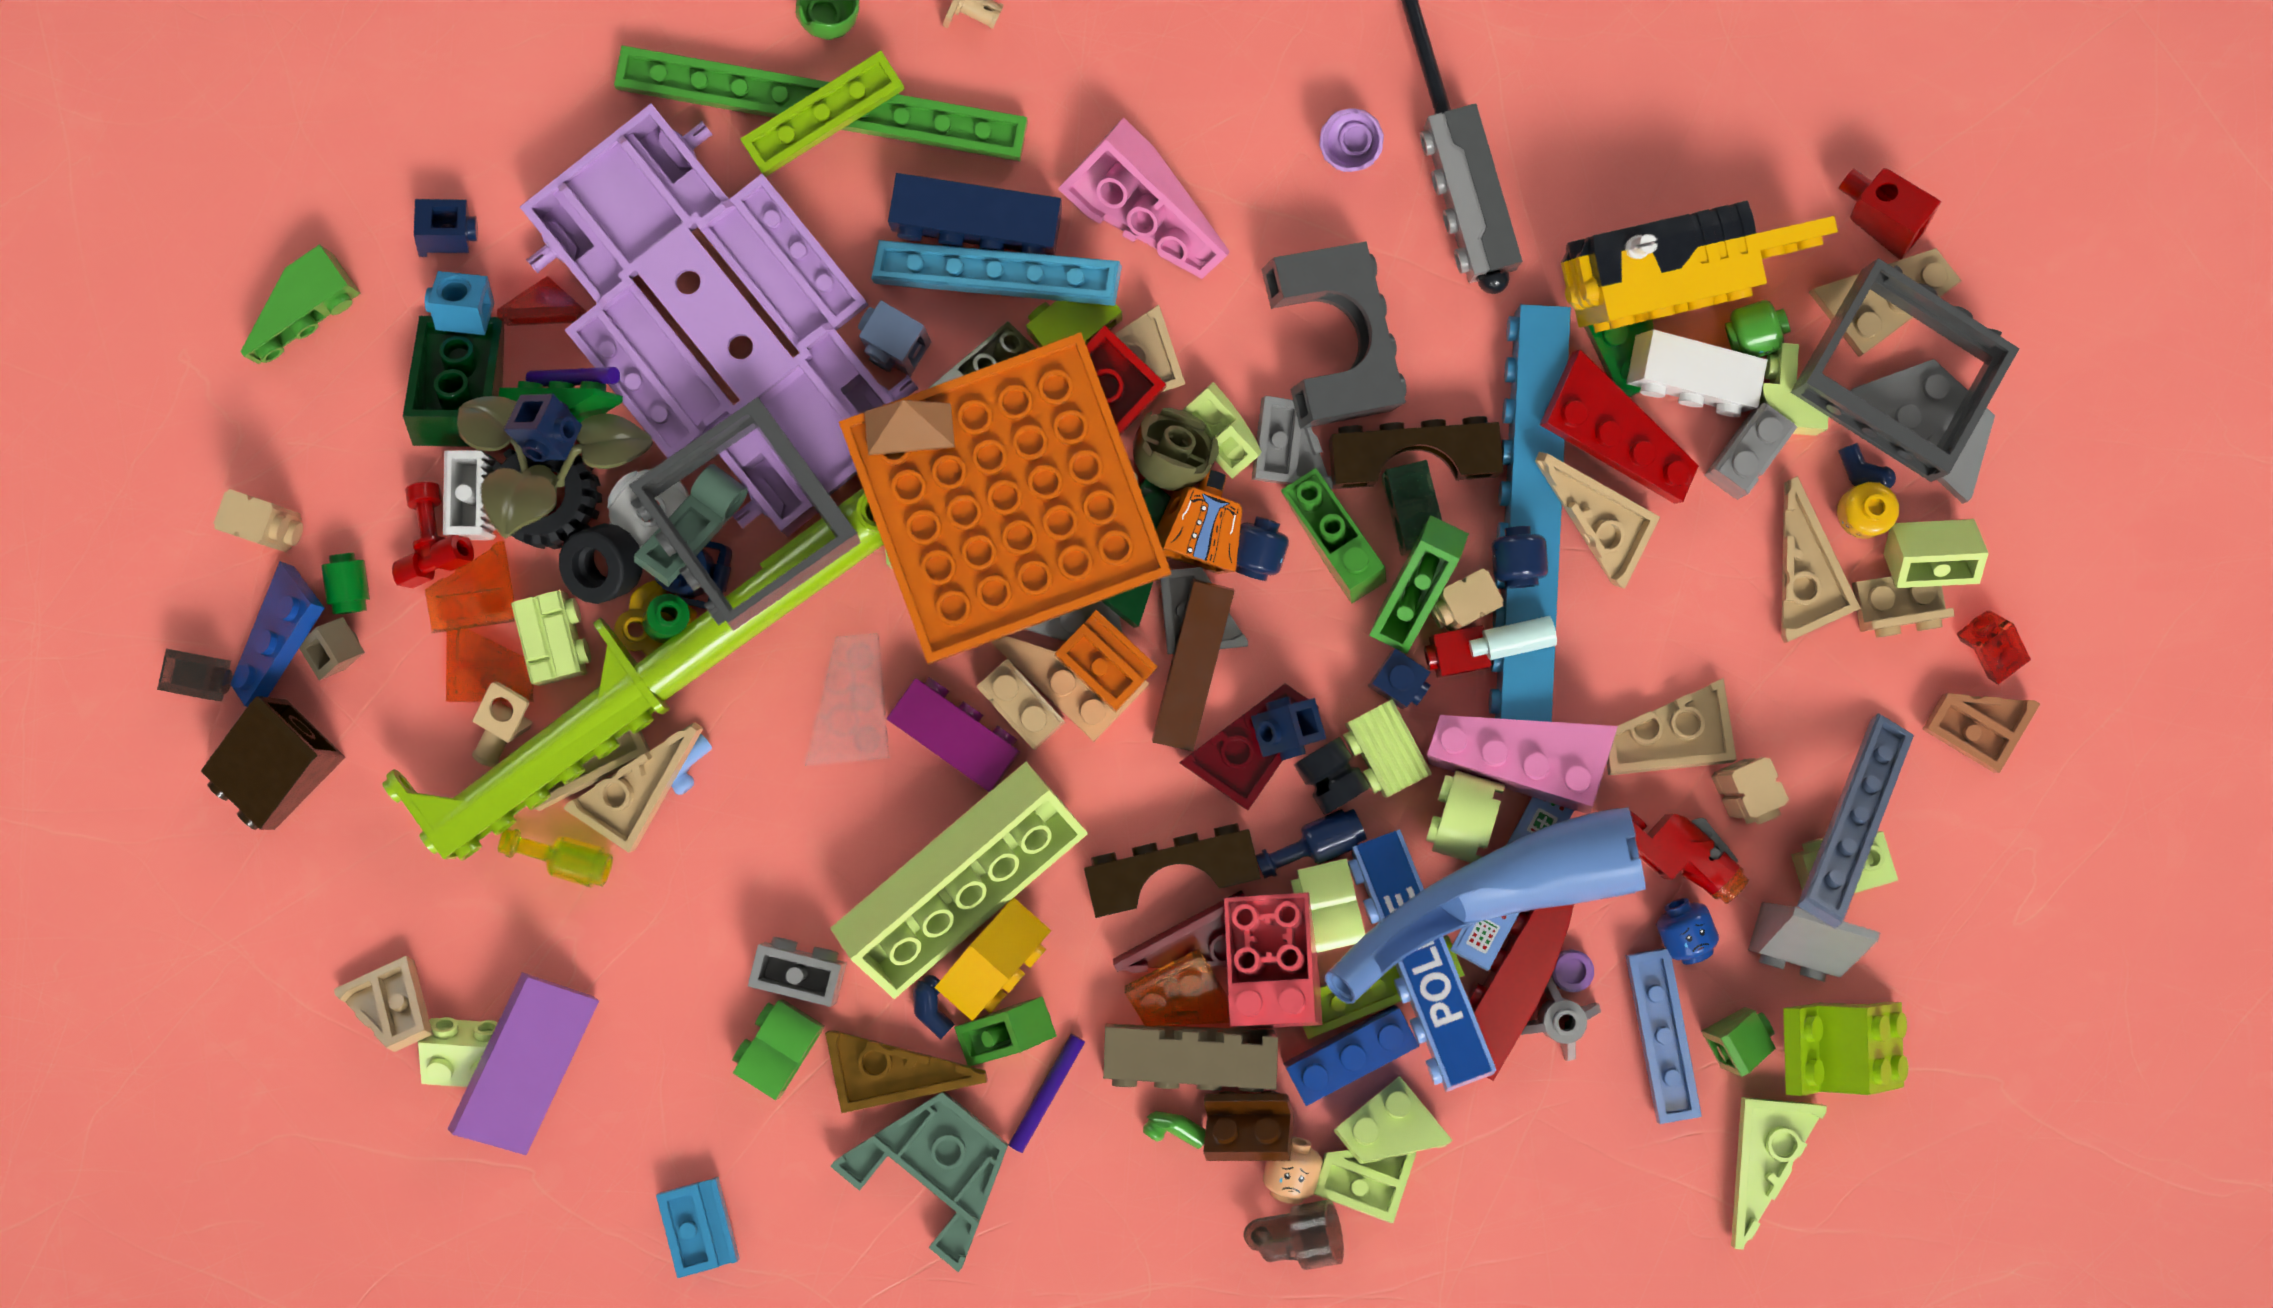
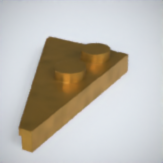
M835 1030L825 1033L841 1113L978 1085L988 1081L986 1070Z

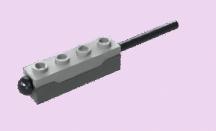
M1401 0L1435 111L1434 115L1428 116L1424 125V131L1420 132V140L1424 154L1432 156L1436 169L1431 172L1435 192L1437 195L1443 194L1447 209L1443 210V220L1448 234L1454 233L1459 249L1454 250L1456 265L1460 274L1466 273L1468 283L1478 281L1479 287L1484 292L1498 294L1508 286L1509 272L1518 269L1522 263V257L1478 107L1475 103L1451 110L1418 0Z

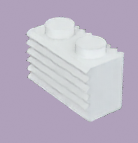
M444 451L443 535L447 537L458 535L467 537L470 540H494L497 537L493 533L496 529L487 517L481 499L482 482L490 473L495 471L491 469L497 461L494 457L483 451Z

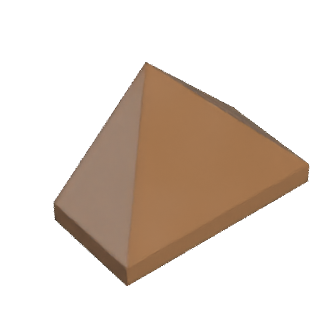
M902 400L864 411L868 455L955 448L951 403Z

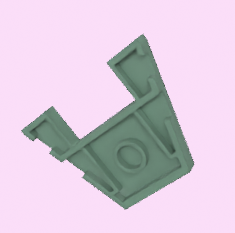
M940 1092L837 1158L830 1167L860 1191L886 1157L893 1159L956 1211L955 1215L930 1244L929 1249L959 1272L965 1262L1008 1143L949 1094Z

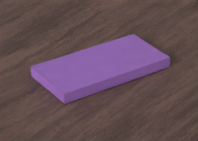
M522 972L448 1126L449 1132L455 1136L527 1155L599 1000L592 995Z

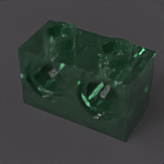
M1427 460L1386 469L1381 476L1401 556L1410 554L1430 515L1442 520Z

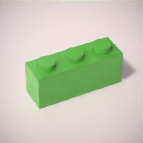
M1430 515L1382 603L1369 636L1403 653H1408L1457 566L1465 547L1468 533Z

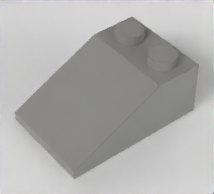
M1762 902L1748 950L1761 954L1760 963L1784 969L1786 962L1801 966L1800 975L1825 982L1826 975L1841 978L1878 941L1880 932L1844 921L1834 929L1802 908Z

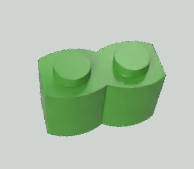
M784 999L778 1000L775 1006L768 1003L755 1022L757 1026L761 1027L752 1042L745 1039L732 1061L737 1063L733 1074L774 1100L781 1098L825 1025Z

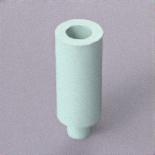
M1551 616L1483 630V638L1469 640L1472 657L1487 654L1489 660L1557 645L1556 630Z

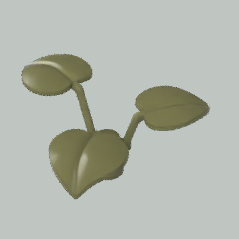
M498 396L475 398L459 407L457 419L458 432L469 446L482 451H497L503 449L511 442L516 450L521 473L510 468L497 469L484 479L481 486V499L486 515L504 539L510 537L520 528L554 511L557 506V488L565 486V477L578 454L582 453V459L589 467L609 469L624 465L638 458L653 444V440L648 433L623 417L614 414L593 415L580 422L583 426L576 438L579 444L572 447L559 473L555 475L549 467L544 465L529 467L522 448L505 432L504 427L517 403L516 401Z

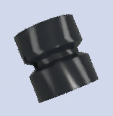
M1341 737L1334 739L1294 764L1306 785H1314L1315 790L1312 796L1324 815L1339 808L1371 787L1360 768L1350 766L1349 762L1352 755Z

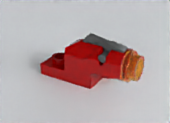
M1630 810L1639 857L1663 879L1673 880L1683 870L1682 876L1702 887L1715 900L1720 898L1725 904L1735 899L1748 884L1749 879L1743 874L1744 869L1737 863V858L1705 818L1689 820L1685 816L1668 813L1646 834L1643 831L1647 827L1646 823Z

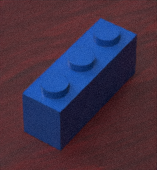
M1394 1004L1289 1059L1283 1064L1304 1104L1308 1106L1420 1046L1400 1008Z

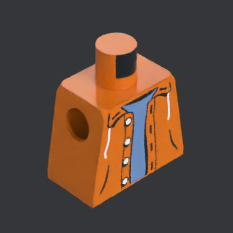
M1210 470L1199 483L1198 489L1186 487L1172 494L1156 529L1166 557L1196 567H1202L1204 570L1216 574L1235 572L1242 506L1237 502L1222 498L1227 478L1225 474Z

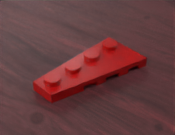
M1581 349L1572 352L1540 426L1672 503H1682L1699 465Z

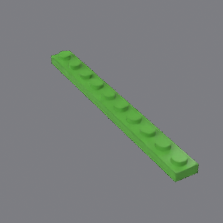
M622 45L614 86L620 91L774 118L829 82ZM897 94L841 130L1021 162L1028 119L1024 116Z

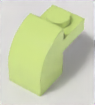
M1781 343L1778 352L1769 354L1766 357L1765 379H1770V383H1763L1759 405L1764 402L1797 426L1793 434L1817 436L1828 429L1829 417L1790 393L1797 382L1799 344Z

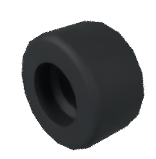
M607 523L599 524L573 533L564 542L559 554V571L564 584L574 596L584 602L603 603L629 593L638 584L643 568L634 562V554L640 548L632 535L620 526ZM595 549L606 559L608 565L607 577L602 575L596 567L594 561Z

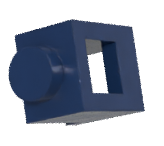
M415 199L414 239L419 257H428V253H469V241H478L477 216L469 215L467 200Z

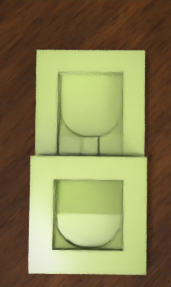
M1214 382L1182 410L1201 419L1207 425L1204 432L1210 437L1211 441L1215 435L1219 446V454L1215 461L1232 479L1262 453L1242 416Z

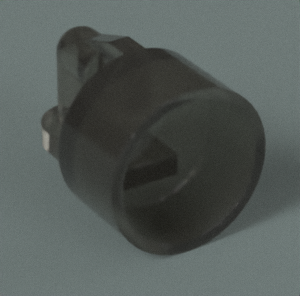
M1330 1199L1293 1205L1290 1213L1255 1219L1244 1229L1243 1237L1249 1248L1259 1251L1262 1258L1267 1262L1298 1260L1303 1270L1339 1265L1343 1262L1344 1242L1337 1210Z

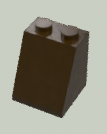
M256 696L201 769V772L210 780L207 784L208 788L222 800L227 801L229 799L239 809L237 816L248 827L254 830L258 828L260 830H275L345 759V756L288 700Z

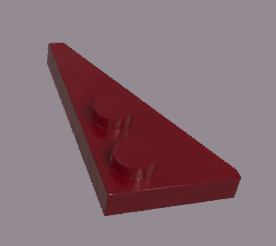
M1240 890L1229 897H1244L1245 894ZM1224 900L1113 959L1117 972L1141 973L1148 972V968L1174 967L1175 971L1210 969L1216 965L1227 968Z

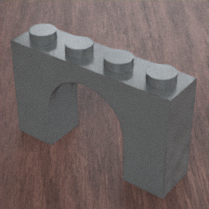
M1367 241L1274 257L1261 269L1271 309L1314 301L1325 302L1337 307L1347 315L1356 330L1358 338L1357 356L1348 371L1303 379L1290 389L1300 429L1391 412L1406 403V382L1403 375L1398 372L1395 360L1397 353L1396 341L1394 336L1388 331L1385 319L1387 314L1386 300L1378 290L1375 278L1377 275V264L1373 254L1369 253Z

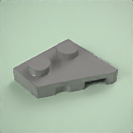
M1272 396L1262 397L1256 438L1262 453L1253 462L1251 480L1290 485L1317 468L1332 490L1333 481L1331 476L1328 477L1320 454L1323 451L1318 437L1313 433L1311 427L1300 429L1293 400Z

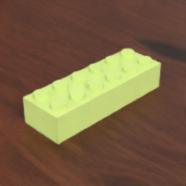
M1024 762L830 929L850 960L895 999L1083 839L1088 832L1027 762Z

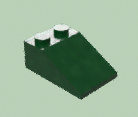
M419 316L403 410V419L413 446L471 447L461 438L458 432L457 419L459 407L475 398L498 396L499 388H503V317H490L485 335L435 330L432 316Z

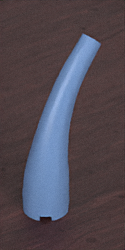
M1629 807L1593 812L1552 824L1523 836L1433 883L1395 909L1368 931L1326 973L1325 982L1328 988L1337 998L1351 1004L1406 956L1427 943L1465 926L1533 909L1573 905L1646 890L1641 858H1639L1635 839L1636 834Z

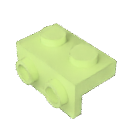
M450 1017L431 1018L429 1021L433 1035L418 1041L421 1084L467 1087L498 1022L493 1020H456Z

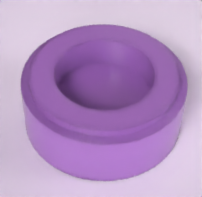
M1573 949L1564 950L1559 954L1551 977L1560 989L1567 992H1580L1591 984L1594 977V966L1591 959L1583 952Z

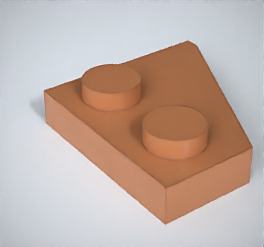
M1946 693L1941 696L1922 730L1993 773H2000L2040 703L2035 700L2002 699L2000 697H1979Z

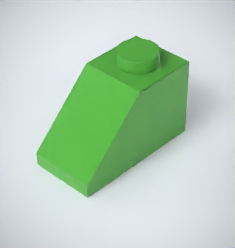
M1043 996L1009 1006L954 1027L968 1066L1023 1052L1057 1036Z
M1746 1007L1701 1031L1720 1067L1740 1077L1750 1073L1776 1049L1770 1038L1775 1033L1767 1017L1762 1012L1757 1014L1755 1010Z

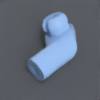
M702 734L699 735L671 786L678 795L685 794L694 786V779L687 772L695 762L712 750L711 744Z

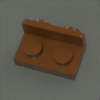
M1223 1091L1218 1094L1204 1095L1203 1104L1207 1112V1123L1203 1153L1206 1161H1290L1294 1114L1287 1094L1275 1091H1263L1259 1094H1237L1231 1091Z

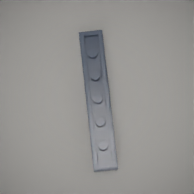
M1879 713L1870 720L1797 906L1834 929L1844 921L1914 737L1912 733Z

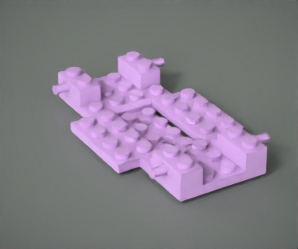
M650 103L520 206L521 210L542 234L543 241L546 244L526 260L539 273L540 270L558 258L567 265L597 304L568 326L565 332L594 368L616 367L619 370V382L608 385L615 394L623 396V404L667 458L758 397L825 490L831 495L858 474L839 421L909 396L919 388L909 375L890 390L880 385L837 333L838 329L869 305L767 178L760 174L729 199L697 160L694 152L697 146L713 135L710 130L700 121L698 125L682 136L670 127L657 109ZM697 227L798 350V355L793 358L692 234V231ZM687 271L695 272L700 277V286L692 294L681 293L677 288L678 277ZM639 274L739 398V402L733 405L632 280ZM738 336L748 337L753 343L751 354L744 359L734 358L729 351L731 341ZM757 428L719 454L740 482L748 488L751 501L733 514V518L738 521L737 523L743 529L763 513L774 522L783 534L789 537L818 513Z

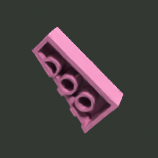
M1440 715L1427 753V759L1430 765L1452 772L1458 770L1505 784L1506 789L1578 812L1590 814L1618 726Z

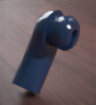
M927 975L922 981H917L913 988L914 1014L941 1040L955 1024L938 1009L937 995L940 992L934 987L940 980L934 975Z

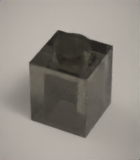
M166 649L157 690L207 700L222 701L224 694L231 687L232 671L229 669L231 661Z

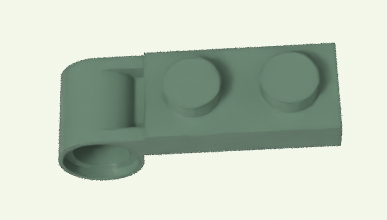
M710 464L701 472L691 488L690 495L669 517V520L695 556L698 555L739 509L748 494V488L715 464ZM659 528L634 554V562L668 587L681 573L679 570L686 564L677 552L670 557L655 537L661 531Z

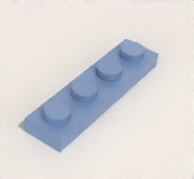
M1665 948L1625 955L1656 1122L1665 1124L1702 1117L1672 957Z

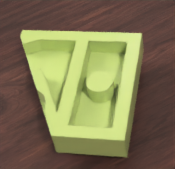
M1400 1076L1333 1130L1360 1164L1380 1161L1383 1158L1393 1156L1399 1157L1413 1154L1417 1151L1436 1147L1442 1148L1452 1141L1450 1136Z
M1349 1150L1327 1152L1323 1157L1322 1168L1314 1195L1388 1223H1394L1417 1152L1399 1157L1383 1158L1380 1161L1360 1164Z

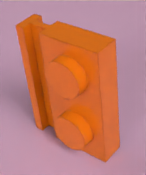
M1097 610L1054 654L1061 663L1115 713L1158 668L1153 661Z

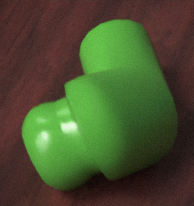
M1155 1111L1147 1116L1149 1120L1143 1126V1133L1157 1142L1161 1141L1166 1131L1196 1149L1204 1145L1206 1129L1185 1116Z

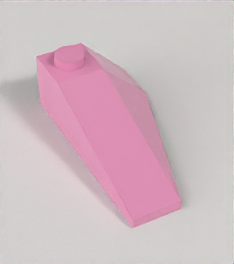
M1124 117L1058 188L1088 218L1099 224L1105 221L1124 231L1122 236L1132 242L1139 239L1157 249L1160 257L1201 279L1230 252L1155 147Z

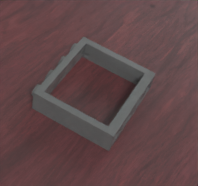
M1878 258L1860 271L1790 393L1932 482L1950 474L2020 348L2001 337L2002 332L1987 328L1974 320L1973 315L1968 310L1959 306H1953L1940 298L1932 287L1917 283L1904 275L1899 266L1892 267ZM1869 290L1880 295L1984 362L1937 446L1822 373Z
M758 397L629 484L637 498L631 501L633 507L645 523L653 518L661 529L655 535L660 545L669 557L676 552L686 564L679 570L693 591L700 587L703 588L711 599L704 604L718 626L726 621L733 631L861 543L855 529ZM757 428L836 538L733 609L654 498Z

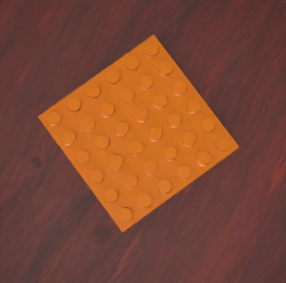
M1081 332L885 404L888 405L902 400L951 403L955 448L868 455L865 412L839 421L927 664L946 659L1171 575L1170 567Z

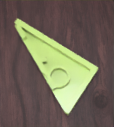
M1741 1097L1731 1246L1734 1249L1744 1250L1747 1241L1754 1237L1761 1225L1758 1222L1772 1199H1776L1792 1172L1793 1162L1802 1155L1808 1145L1805 1142L1817 1121L1825 1116L1827 1112L1826 1105Z

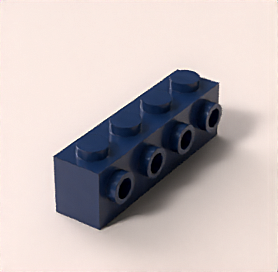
M896 173L888 223L892 232H897V237L909 241H921L922 236L937 238L938 243L944 246L963 247V243L979 245V249L999 251L1009 249L1021 251L1022 253L1055 255L1062 215V200L1058 197Z

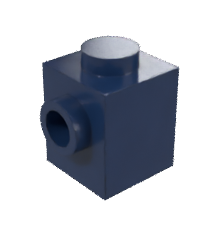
M1394 649L1378 669L1368 687L1387 700L1393 699L1395 705L1400 709L1407 708L1410 702L1417 706L1431 686L1425 681L1431 672L1399 650Z

